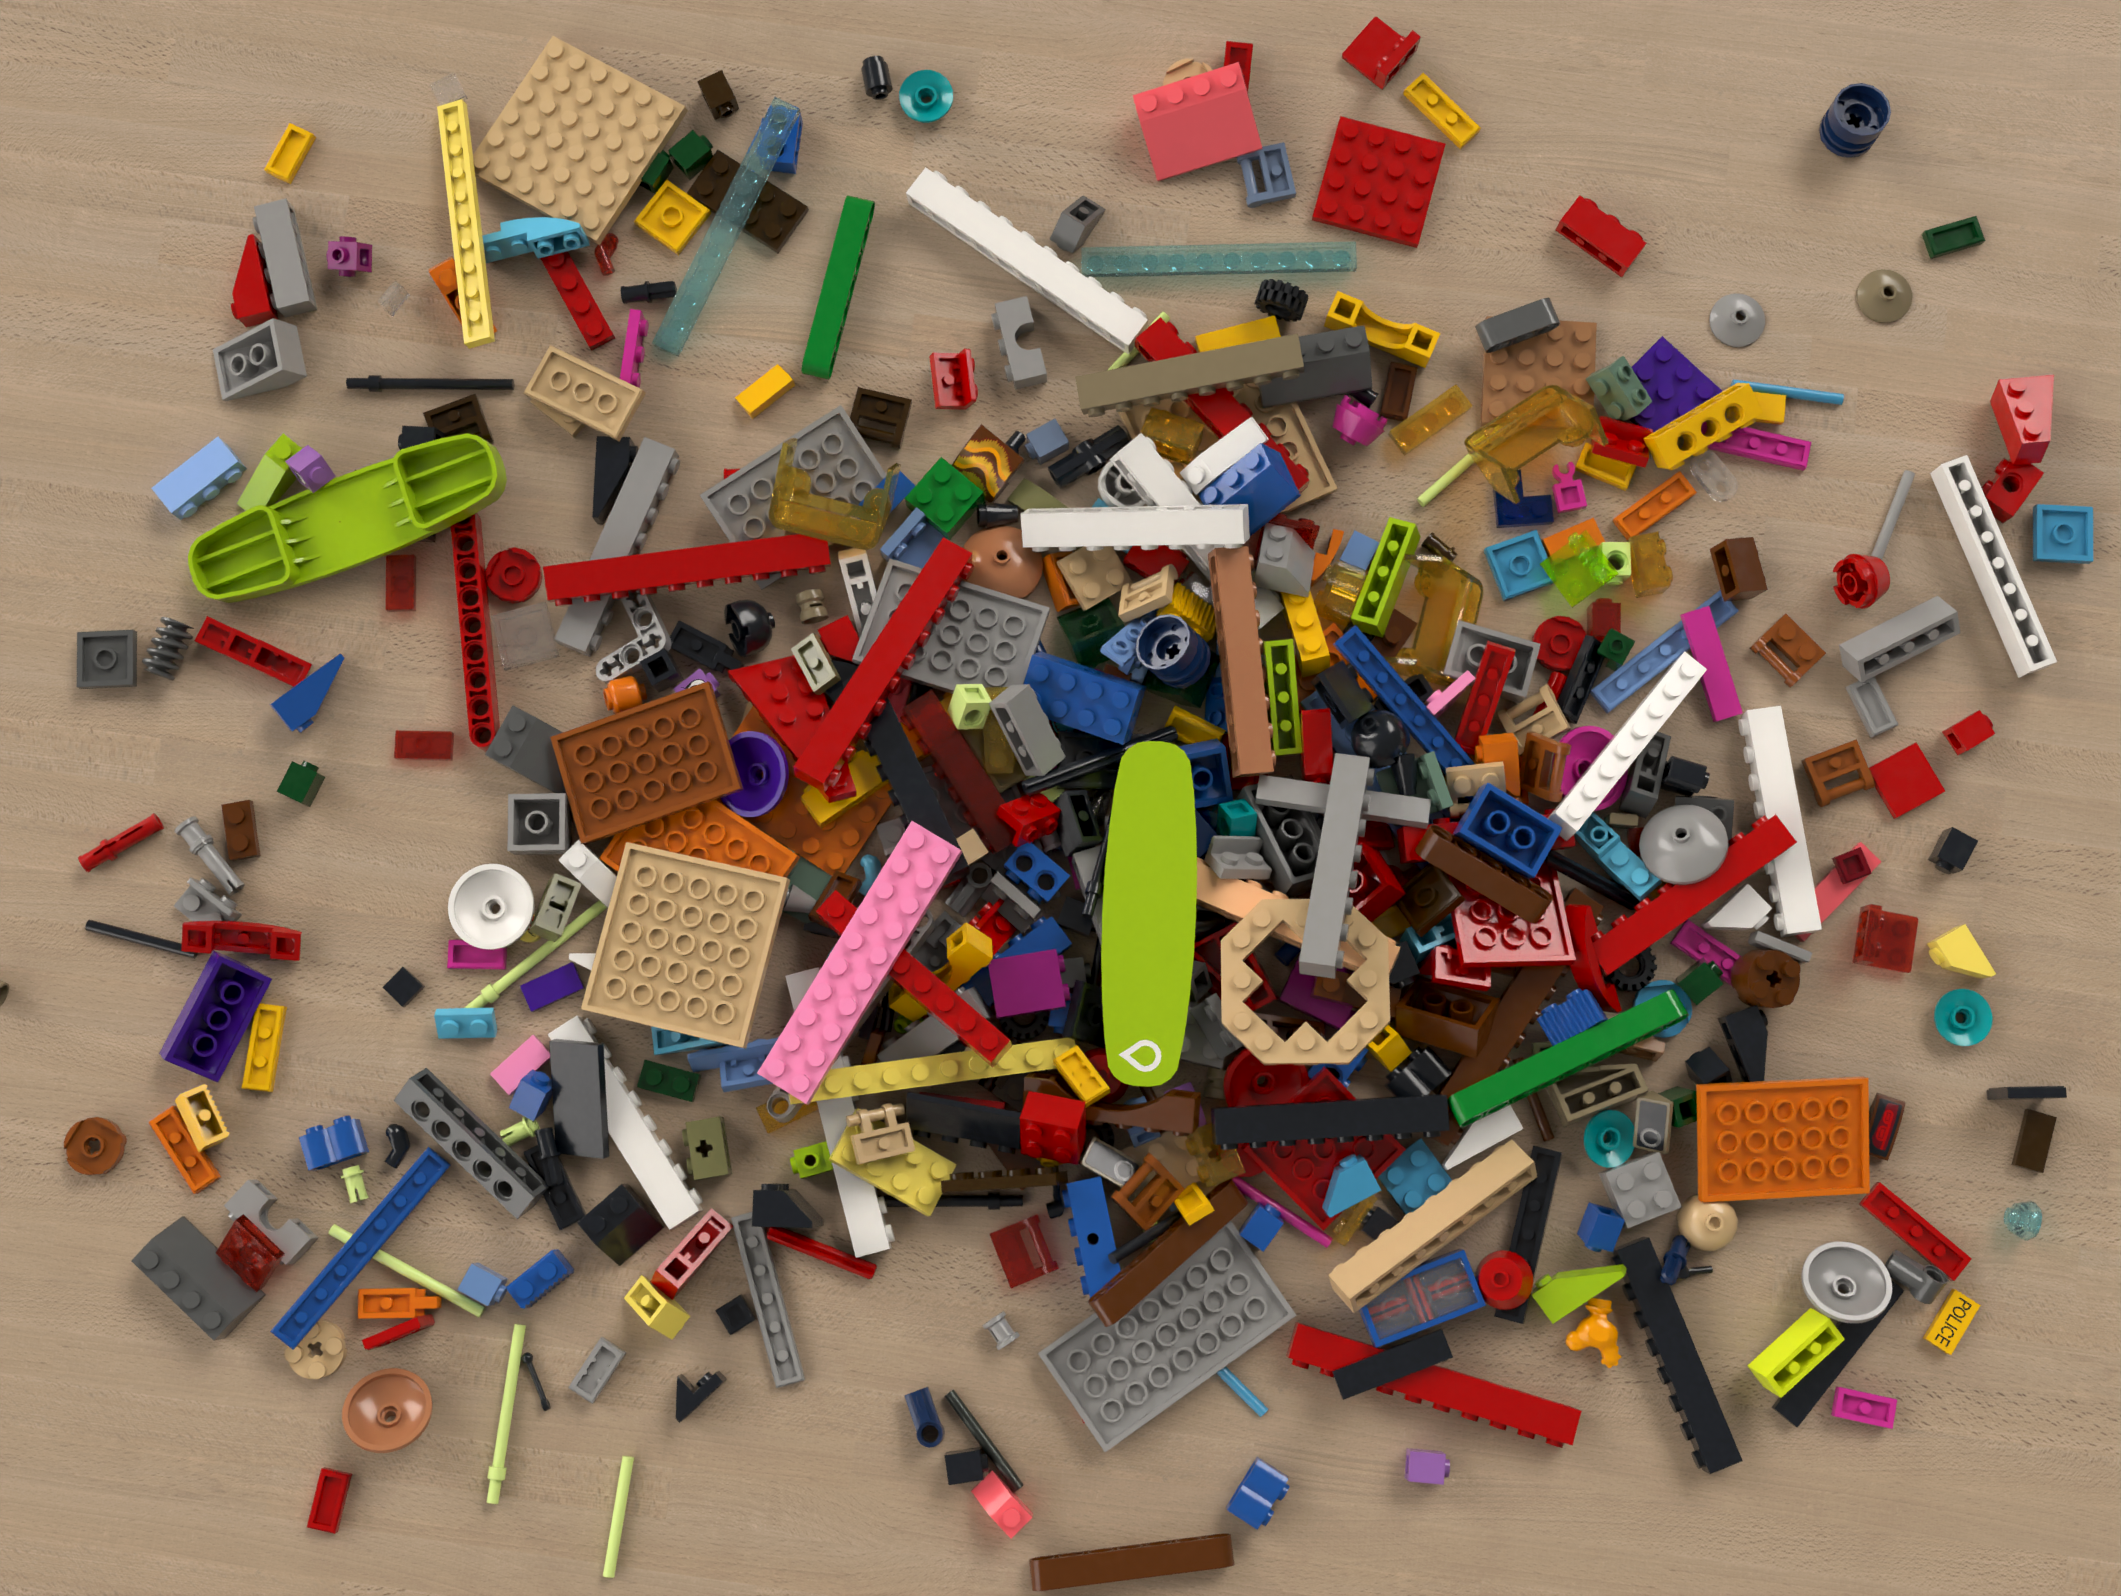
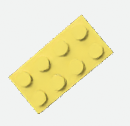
M859 1108L855 1109L854 1112H853V1114H856V1111H857V1110H861V1109H859ZM880 1120L871 1122L872 1130L886 1127V1124ZM846 1125L828 1160L922 1214L931 1216L942 1195L941 1181L950 1179L949 1174L953 1173L957 1164L913 1140L915 1147L913 1152L857 1165L850 1136L860 1134L861 1129L859 1125L853 1127Z

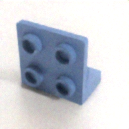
M916 507L880 548V552L887 562L890 558L923 568L942 538L946 537L926 521L925 514Z

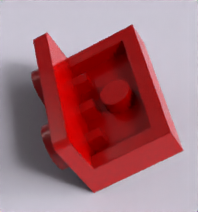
M964 348L960 353L933 352L929 358L935 409L966 410L976 402L978 397V387L974 383L973 374L975 361L971 357V350Z
M1037 793L1032 796L1025 795L1000 805L996 815L1016 830L1012 844L1015 847H1019L1045 835L1052 834L1058 826L1057 820L1061 809L1048 800L1044 794Z

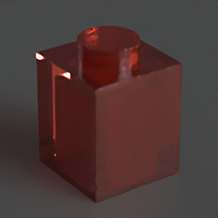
M1609 598L1596 599L1587 608V635L1594 636L1597 640L1603 641L1608 630L1611 628L1621 633V603H1612V599Z

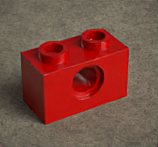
M2003 458L1993 471L1997 474L1992 481L1987 480L1981 487L1994 518L2001 523H2005L2015 515L2044 474V472L2032 464L2013 465L2011 459ZM2003 482L2011 486L2012 492H2008L2004 488Z

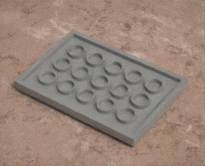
M840 405L700 494V497L730 543L826 531L828 547L846 536L837 526L887 475ZM781 573L769 574L770 579L756 582L761 590L782 578Z
M889 558L853 655V663L861 664L923 568ZM961 581L958 586L960 591L956 599L952 603H947L944 608L945 615L938 625L934 624L929 631L931 636L927 644L923 648L919 646L914 654L916 655L914 664L909 670L905 669L900 678L951 694L954 693L956 684H983L990 699L993 700L1009 686L1024 684L1032 654L1036 653L1050 608Z

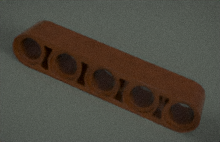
M1430 825L1415 848L1416 853L1427 862L1530 923H1537L1553 901L1552 895L1544 888L1437 825Z

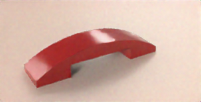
M1569 904L1566 906L1565 911L1576 959L1573 965H1570L1574 979L1582 991L1587 989L1593 993L1604 1012L1619 1013L1622 1010L1614 984L1604 983L1591 940V936L1598 932L1591 905Z
M184 922L182 924L181 951L211 954L213 950L268 954L270 959L299 961L302 932L253 922Z

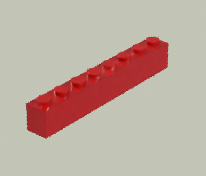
M1161 317L1135 338V348L1148 362L1197 353L1189 342L1184 343L1177 336L1179 332L1176 327L1169 321L1166 323ZM1227 388L1216 389L1215 394L1208 396H1199V393L1190 394L1188 399L1184 400L1219 440L1253 415L1250 408L1243 402L1240 404L1233 397L1234 392L1227 391ZM1263 423L1258 424L1269 439L1264 445L1281 453L1299 493H1301L1308 487L1310 481L1307 478L1309 477L1308 472L1301 464L1298 463L1296 465L1289 458L1290 453L1283 444L1279 443L1277 445L1270 437L1272 435L1270 430Z
M1775 814L1768 819L1764 815L1751 825L1754 830L1746 836L1743 832H1740L1728 841L1730 847H1728L1723 864L1710 877L1687 885L1667 883L1657 891L1660 894L1659 897L1653 901H1650L1647 897L1634 907L1637 912L1627 918L1623 914L1610 924L1613 927L1612 930L1606 934H1603L1600 930L1593 935L1591 940L1604 978L1796 844L1797 841L1778 816Z
M835 890L817 909L816 913L825 924L841 937L857 908ZM903 949L887 977L993 1068L1012 1047L1011 1040L909 952Z

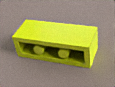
M1810 1308L1747 1366L1764 1388L1782 1398L1845 1339L1830 1318Z

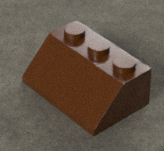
M1418 976L1396 1006L1395 1031L1400 1036L1411 1040H1417L1438 1048L1477 1058L1488 1041L1500 999L1457 986L1433 983L1429 978Z

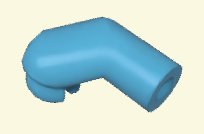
M870 854L864 855L860 861V865L864 867L866 878L862 882L859 892L866 896L882 870L879 859Z

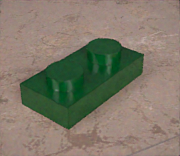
M644 1060L637 1087L694 1102L701 1074Z

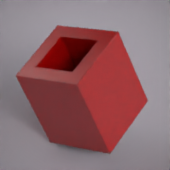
M1980 710L1942 731L1957 756L1996 734L1992 729L1993 724L1987 715L1982 714Z

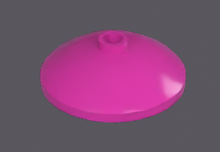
M1582 726L1569 731L1559 741L1571 745L1570 755L1566 757L1560 790L1563 792V798L1614 737L1610 732L1596 726ZM1554 753V755H1553V760H1552V769H1553V763H1554L1555 753ZM1628 769L1594 811L1605 809L1617 801L1625 788Z

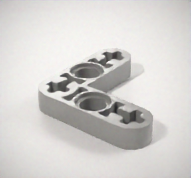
M636 591L639 593L637 599L643 605L641 607L633 601L635 592H629L628 598H622L625 609L639 637L598 662L596 675L603 682L608 684L611 680L631 676L643 668L640 663L641 660L664 648L669 652L672 644L671 638L650 595L641 596L640 591ZM646 613H651V623L645 627L641 626L642 616ZM657 637H658L659 639H661V640L658 642V643H659V647H658V648L654 647V645L656 644L655 639H656ZM638 650L640 654L639 659L635 663L629 664L628 655L632 651ZM609 666L614 667V668L611 670V672H612V675H611V676H608V675H607V673L609 672V669H608Z

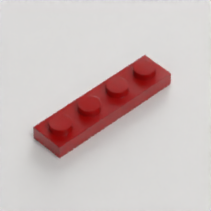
M568 251L540 258L590 350L592 351L615 339L613 332Z
M1489 641L1486 643L1475 680L1473 681L1454 740L1467 754L1475 756V746H1479V736H1484L1488 733L1515 655V649Z
M1876 1182L1870 1189V1193L1866 1194L1859 1203L1860 1206L1928 1263L1942 1270L1950 1281H1955L1972 1260L1971 1257L1881 1182Z

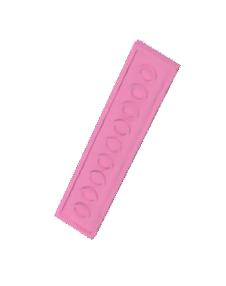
M911 821L757 1074L809 1105L963 852L962 850Z

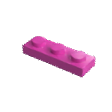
M630 309L620 379L640 388L641 375L638 373L639 363L644 361L645 349L642 347L643 337H647L649 323L641 310Z

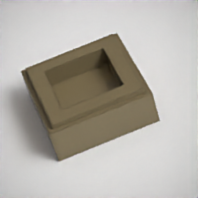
M1610 813L1604 817V822L1610 828L1633 829L1638 826L1637 814Z

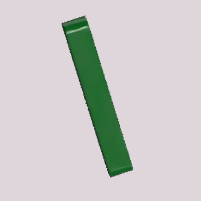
M849 195L846 196L803 357L802 374L828 380L831 378L874 215V201Z

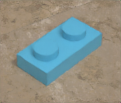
M494 1008L436 1009L434 1015L438 1039L495 1038L498 1031Z

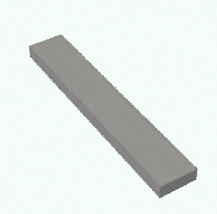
M1259 775L1255 804L1325 814L1330 785ZM1366 791V794H1371L1369 811H1363L1362 819L1427 829L1431 799Z
M752 1212L732 1217L731 1220L776 1388L805 1380V1375L765 1227H752Z

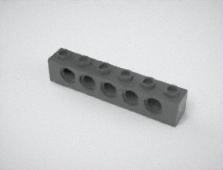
M427 1068L410 1077L394 1099L405 1113L416 1121L426 1133L442 1146L516 1219L532 1209L549 1188L546 1182Z

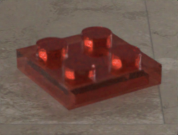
M244 1214L235 1220L216 1251L221 1260L229 1265L256 1292L265 1287L285 1255Z

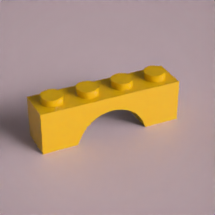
M1339 291L1336 293L1324 323V327L1332 330L1364 325L1368 345L1423 368H1426L1440 336L1439 332L1417 323L1400 324L1384 319L1368 309L1363 301Z
M967 922L946 938L947 959L949 961L942 968L932 972L953 991L960 985L968 982L972 975L982 967H986L993 959L992 939ZM895 983L889 989L890 1008L912 1022L927 1015V1011Z

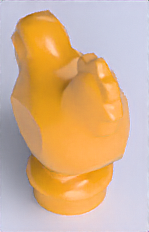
M1591 1298L1588 1300V1304L1585 1305L1586 1309L1590 1312L1589 1315L1578 1323L1575 1331L1568 1333L1565 1340L1566 1346L1572 1351H1580L1589 1346L1598 1348L1602 1355L1601 1363L1605 1364L1607 1368H1611L1612 1366H1617L1618 1360L1621 1358V1355L1618 1354L1617 1329L1607 1320V1315L1613 1311L1611 1309L1612 1301Z

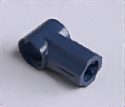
M929 1387L904 1395L919 1443L928 1448L940 1444L944 1439L945 1430L940 1422ZM928 1425H933L938 1430L939 1435L934 1442L927 1441L923 1436L924 1428Z

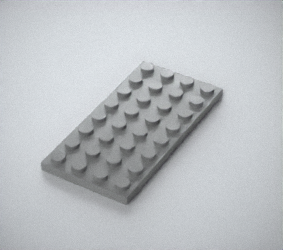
M1229 1221L1118 1322L1105 1327L1097 1314L1094 1313L1038 1354L1104 1452H1107L1297 1315L1233 1223Z

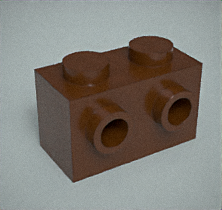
M1753 537L1725 539L1710 549L1724 602L1749 600L1768 590Z

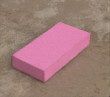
M532 1035L492 1071L490 1075L508 1095H512L517 1090L520 1080L532 1069L538 1071L550 1060V1051L535 1035Z

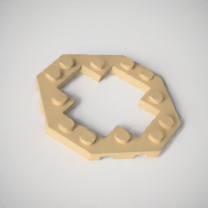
M1262 899L1221 940L1222 1025L1263 1065H1349L1390 1023L1388 938L1354 906L1351 915L1345 916L1344 924H1349L1347 943L1366 961L1347 979V983L1367 1002L1328 1042L1307 1022L1284 1042L1244 1003L1263 984V980L1244 961L1283 922L1303 940L1310 899Z

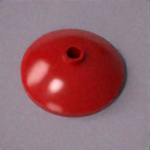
M1246 1048L1228 1066L1224 1077L1223 1092L1228 1107L1287 1103L1309 1082L1305 1065H1263ZM1265 1076L1264 1083L1257 1084L1258 1078Z

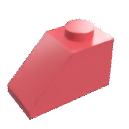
M993 1470L971 1490L989 1516L1011 1539L1033 1517V1512Z

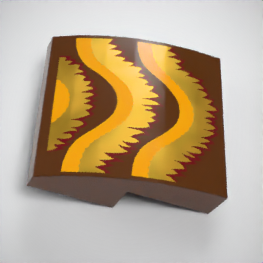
M981 424L958 454L952 466L984 492L985 500L994 503L1008 486V481L1025 460Z

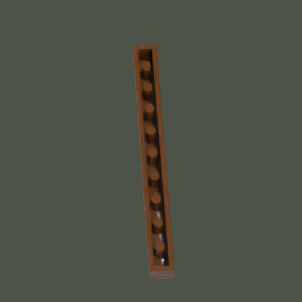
M1577 888L1570 890L1563 900L1565 908L1569 904L1591 905L1596 926L1600 924L1604 917L1600 914L1604 906ZM1570 965L1520 966L1499 998V1006L1486 1045L1477 1058L1462 1055L1437 1094L1447 1095L1448 1099L1453 1094L1496 1074L1497 1071L1504 1070L1511 1059L1507 1055L1513 1047L1517 1049L1526 1037V1034L1523 1033L1528 1023L1533 1025L1541 1014V1010L1538 1009L1544 999L1546 1001L1550 1000L1557 989L1554 983L1559 976L1564 977L1568 973ZM1449 1106V1131H1441V1136L1431 1137L1443 1146H1449L1450 1143L1455 1145L1464 1132Z

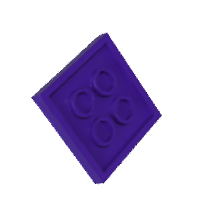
M1662 336L1632 366L1634 373L1647 391L1652 402L1640 414L1629 420L1635 425L1652 429L1655 432L1723 391Z

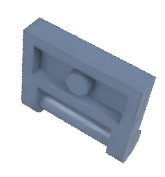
M1284 142L1263 146L1262 150L1236 157L1237 163L1242 168L1248 194L1246 201L1249 208L1296 197ZM1254 160H1259L1266 192L1258 193L1251 163Z

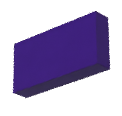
M574 962L520 985L531 1012H535L585 989Z

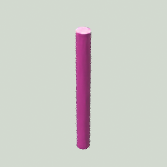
M1234 1175L1232 1180L1244 1195L1257 1203H1261L1263 1206L1267 1203L1271 1204L1281 1212L1279 1217L1324 1247L1327 1248L1330 1245L1332 1237Z

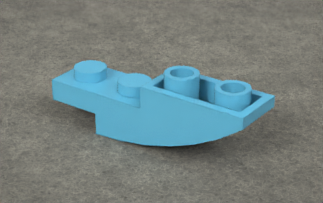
M535 217L501 222V231L483 235L486 263L533 251L539 259L590 246V241L579 223L559 218Z
M1594 812L1574 834L1576 841L1618 885L1627 888L1639 901H1642L1662 883L1661 879L1654 876L1647 869L1644 862L1621 842L1620 836Z

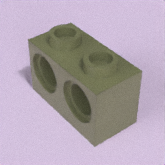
M555 873L548 880L528 932L556 942L562 936L582 884Z

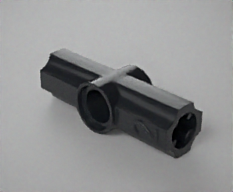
M1117 425L1094 440L1090 438L1081 442L1072 450L1071 454L1048 467V471L1055 484L1062 489L1085 474L1091 475L1099 471L1107 464L1108 460L1130 442L1123 428Z

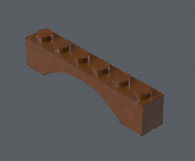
M1034 1071L1024 1077L1023 1107L1028 1091L1080 1100L1060 1074ZM1172 1089L1153 1100L1131 1105L1112 1104L1098 1100L1086 1108V1120L1091 1125H1103L1106 1122L1114 1123L1117 1128L1130 1129L1133 1126L1144 1127V1131L1151 1133L1167 1130L1172 1131V1134L1175 1136H1189L1199 1127L1201 1092Z

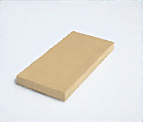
M551 345L524 391L527 397L617 441L621 440L646 394L644 390Z

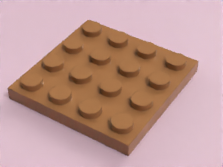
M1559 320L1560 325L1547 333L1495 352L1485 353L1484 350L1480 426L1591 432L1593 430L1594 392L1586 378L1595 372L1597 323Z

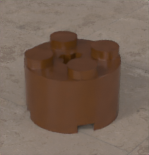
M1751 950L1735 961L1731 970V985L1739 995L1740 1001L1746 1005H1757V1007L1765 1008L1787 1006L1794 1001V997L1799 989L1800 965L1789 955L1778 950Z

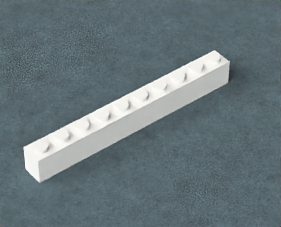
M925 167L906 192L908 204L1125 353L1129 354L1133 350L1135 338L1148 328V319L1143 311L1137 307L1130 308L1117 293L1107 292L1095 278L1091 276L1087 278L1079 273L1080 270L1077 266L1069 261L1065 263L1057 258L1058 255L1047 246L1043 248L1035 243L1033 236L1026 231L1019 232L1016 230L1011 221L1006 217H997L991 212L988 205L982 201L976 202L971 199L968 192L962 187H954L949 184L946 177L940 172H932Z
M817 967L785 976L794 1012L821 968ZM842 1052L831 1069L851 1067L849 1056H843ZM859 1095L817 1101L830 1156L847 1125L846 1116L852 1115L854 1110L857 1109L855 1101L859 1100ZM832 1163L855 1257L892 1248L890 1242H894L895 1237L891 1224L886 1225L883 1214L888 1213L884 1196L878 1197V1191L875 1186Z

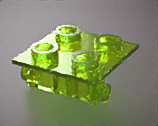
M1586 530L1580 535L1577 532L1568 537L1569 543L1540 563L1572 608L1618 575V572Z

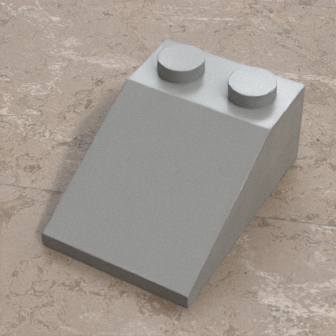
M274 318L213 349L222 400L224 401L287 387L307 377L297 326Z
M1458 620L1443 675L1457 680L1468 670L1475 677L1487 641L1515 649V655L1500 698L1516 703L1522 702L1527 696L1541 644Z

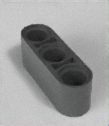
M1543 298L1483 320L1475 328L1485 353H1491L1547 333L1560 325V321L1550 298Z

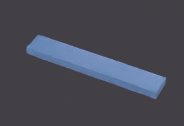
M1721 590L1695 609L1710 606L1716 629L1739 611L1731 601L1724 602ZM1682 620L1590 691L1591 695L1606 713H1609L1676 661L1684 652L1690 650Z

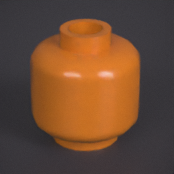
M633 676L611 680L608 682L607 688L603 689L606 707L608 711L612 710L614 714L642 705V701L647 700L644 684H638Z

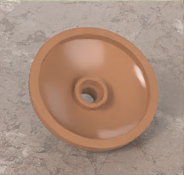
M1006 525L989 529L983 528L974 533L963 546L964 549L973 553L972 565H974V569L968 580L963 579L962 581L1020 599L1029 596L1037 587L1043 569L1041 552L1032 551V547H1023L1022 530ZM1003 554L1007 559L999 560L997 556Z
M388 1368L373 1372L362 1378L348 1393L342 1409L344 1429L351 1441L366 1451L390 1453L403 1449L418 1439L428 1426L433 1410L431 1393L425 1382L418 1375L408 1370ZM390 1416L396 1417L392 1422H387Z

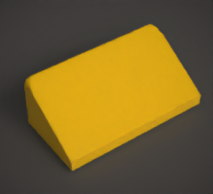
M777 364L736 396L735 399L747 414L754 419L792 389L795 383Z

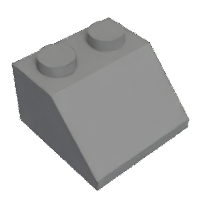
M1266 523L1260 542L1253 582H1255L1256 587L1308 597L1316 553L1293 528Z

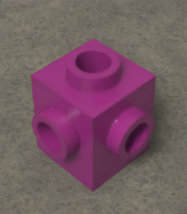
M340 236L339 241H328L326 253L328 269L339 271V276L356 277V272L372 273L371 244L357 242V238Z

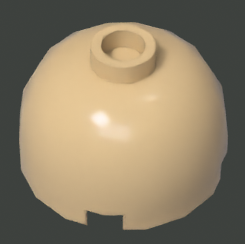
M1698 1194L1690 1196L1681 1204L1682 1207L1677 1213L1678 1231L1680 1235H1683L1688 1240L1687 1242L1691 1244V1247L1702 1251H1715L1724 1248L1733 1240L1737 1231L1738 1218L1734 1208L1728 1201L1701 1202L1698 1200Z

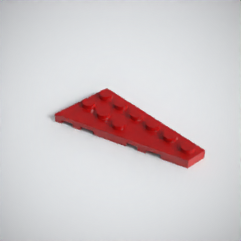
M794 655L728 671L731 681L737 684L746 700L753 704L759 712L761 719L781 744L787 747L792 754V758L797 762L830 711L824 692L821 695L813 692ZM846 762L839 770L841 771V776L835 786H829L825 793L819 790L828 803L857 796L856 788Z

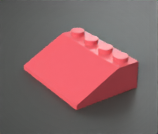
M1239 62L1133 95L1157 181L1263 149Z

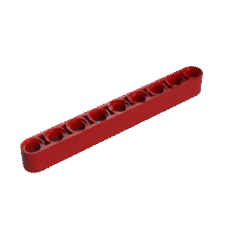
M476 513L471 516L467 524H460L458 522L452 525L451 536L469 737L475 746L483 751H487L500 728L488 589L485 578L486 567L480 516ZM467 541H474L472 549L469 551L462 550L463 545ZM469 568H476L475 575L472 578L466 579V571ZM472 595H478L479 599L475 605L468 606L467 601L469 597ZM474 622H481L480 630L476 633H470L471 625ZM483 649L482 658L474 661L472 659L474 651ZM480 676H485V685L481 688H475L476 679ZM488 703L487 713L478 716V707L481 704ZM485 731H490V740L486 743H480V735Z

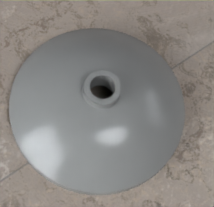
M1695 805L1672 806L1658 812L1647 822L1640 836V854L1647 869L1657 878L1678 885L1697 883L1713 875L1723 864L1728 852L1727 832L1720 819L1705 808ZM1680 833L1687 834L1684 838L1677 837Z
M1850 1242L1823 1244L1809 1254L1802 1268V1286L1809 1301L1820 1312L1834 1320L1845 1323L1870 1321L1886 1309L1891 1299L1892 1280L1886 1266L1874 1253L1860 1245ZM1838 1289L1844 1290L1847 1294L1839 1292Z

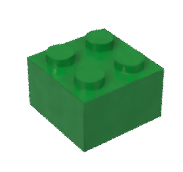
M942 457L939 458L905 497L907 508L913 512L917 507L925 514L926 521L948 540H951L977 509V505L985 501L984 492Z

